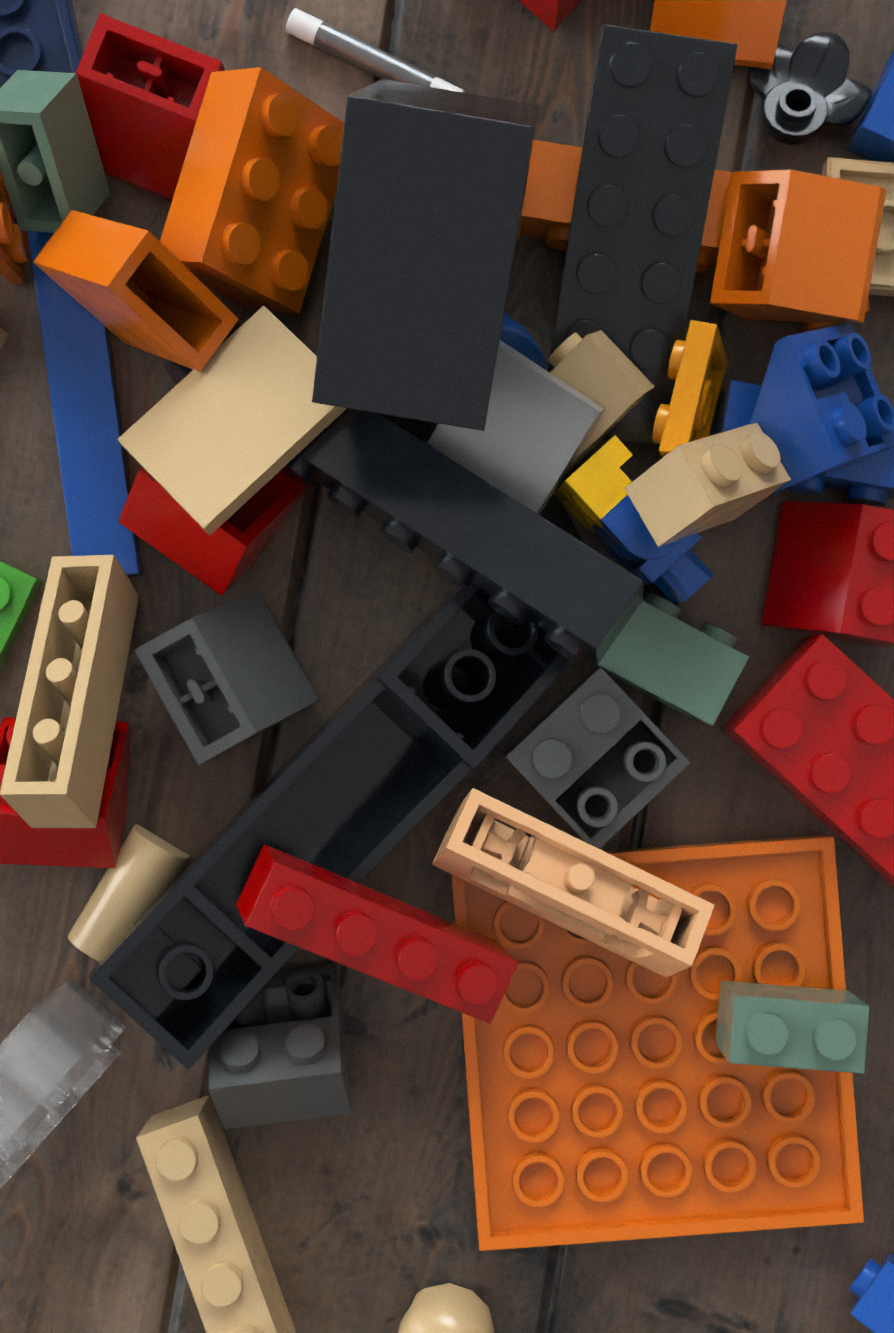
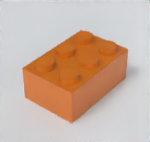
M262 67L211 72L160 242L207 288L250 310L258 311L264 305L270 312L299 314L337 191L344 123Z

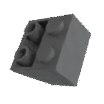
M259 590L192 617L134 650L198 765L217 759L320 701Z
M601 667L592 669L503 753L510 763L584 842L598 849L609 841L690 764L689 760Z
M336 962L279 969L209 1047L208 1090L223 1130L352 1114L349 1054Z

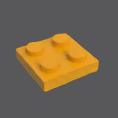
M690 320L686 340H676L674 343L668 368V378L676 380L670 405L660 404L655 417L652 435L653 443L660 444L659 452L662 457L678 445L711 435L729 362L717 324Z

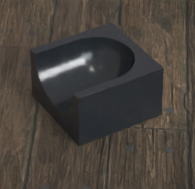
M381 79L348 95L312 396L313 403L481 431L485 430L540 105Z

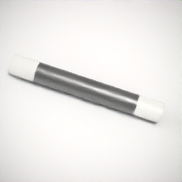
M297 8L292 10L288 18L286 33L376 77L465 93V90Z

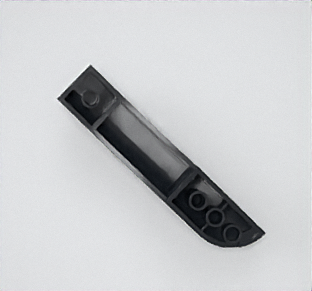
M552 494L540 516L582 542L581 536L571 517ZM471 582L466 589L457 586L316 730L139 917L127 934L88 974L89 980L189 1070L299 948L245 926L237 909L236 903L263 845L266 844L360 883L471 770H474L570 662V659L555 651L545 642L546 631L526 618L521 625L506 619L489 605L488 600L491 595Z

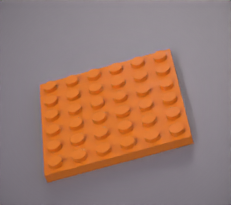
M815 835L604 851L715 905L693 965L669 977L653 972L452 875L455 924L496 940L519 962L491 1024L462 1013L479 1251L864 1223L853 1073L729 1063L715 1045L720 980L846 990L835 841L833 836ZM633 885V886H632V887H634V888H636V889H638V890L641 888V887H638V886H636V885ZM649 892V895H650V896H653V897H655V898H657V899H661V898H659V897H657V896H655V895H653V894H651V893Z

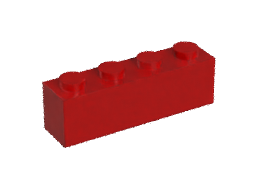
M266 844L263 845L236 903L245 926L489 1024H491L519 963L496 940Z

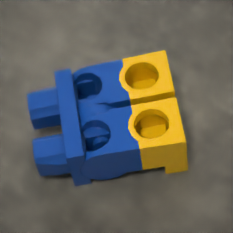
M614 435L568 477L554 495L614 560L621 565L629 566L630 568L627 571L644 581L643 586L651 584L665 600L673 604L678 600L680 603L685 602L713 576V573L690 549L702 537L696 533L661 547L657 546L624 489L632 481L620 467L633 454Z

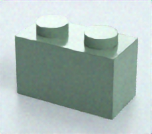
M17 70L0 87V172L20 230L54 233L71 210L94 215L111 194L77 73Z
M647 593L645 599L636 609L599 664L593 663L592 666L594 668L601 667L611 677L703 725L713 726L749 656L734 649L738 639L733 635L705 622L701 629L698 630L677 619L682 611L679 607L657 595Z
M720 980L715 1045L727 1061L734 1064L864 1074L869 1005L848 990Z

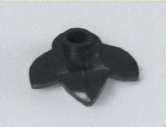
M832 32L815 33L801 41L795 51L788 49L778 42L772 69L750 67V84L757 94L765 100L762 110L764 123L769 134L778 142L788 145L803 143L816 135L822 126H846L858 119L866 109L872 90L856 80L846 79L850 64V51L840 35ZM789 107H796L802 111H794Z

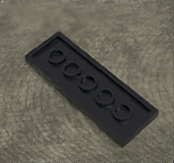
M605 24L601 26L550 355L575 332L583 339L588 334L602 330L655 386L603 438L605 440H610L616 435L621 442L660 447V444L653 443V427L660 404L670 405L676 381L668 378L669 361L675 341L684 340L738 44ZM548 362L547 371L550 373L554 367Z

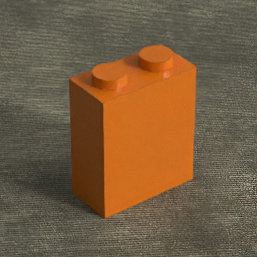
M71 210L33 261L34 264L123 343L198 372L203 370L239 320L150 231Z

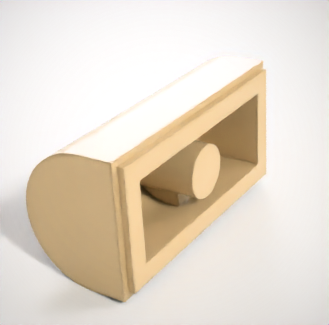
M134 825L119 850L116 867L107 869L69 932L68 939L80 951L100 962L134 926L139 917L181 874L191 856L142 826Z

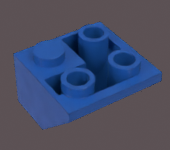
M852 323L789 335L775 342L750 424L757 422L763 433L776 444L780 452L781 463L791 478L789 482L777 489L773 494L806 483L894 447V408L888 398L882 395L870 368L872 357L865 340L855 332Z

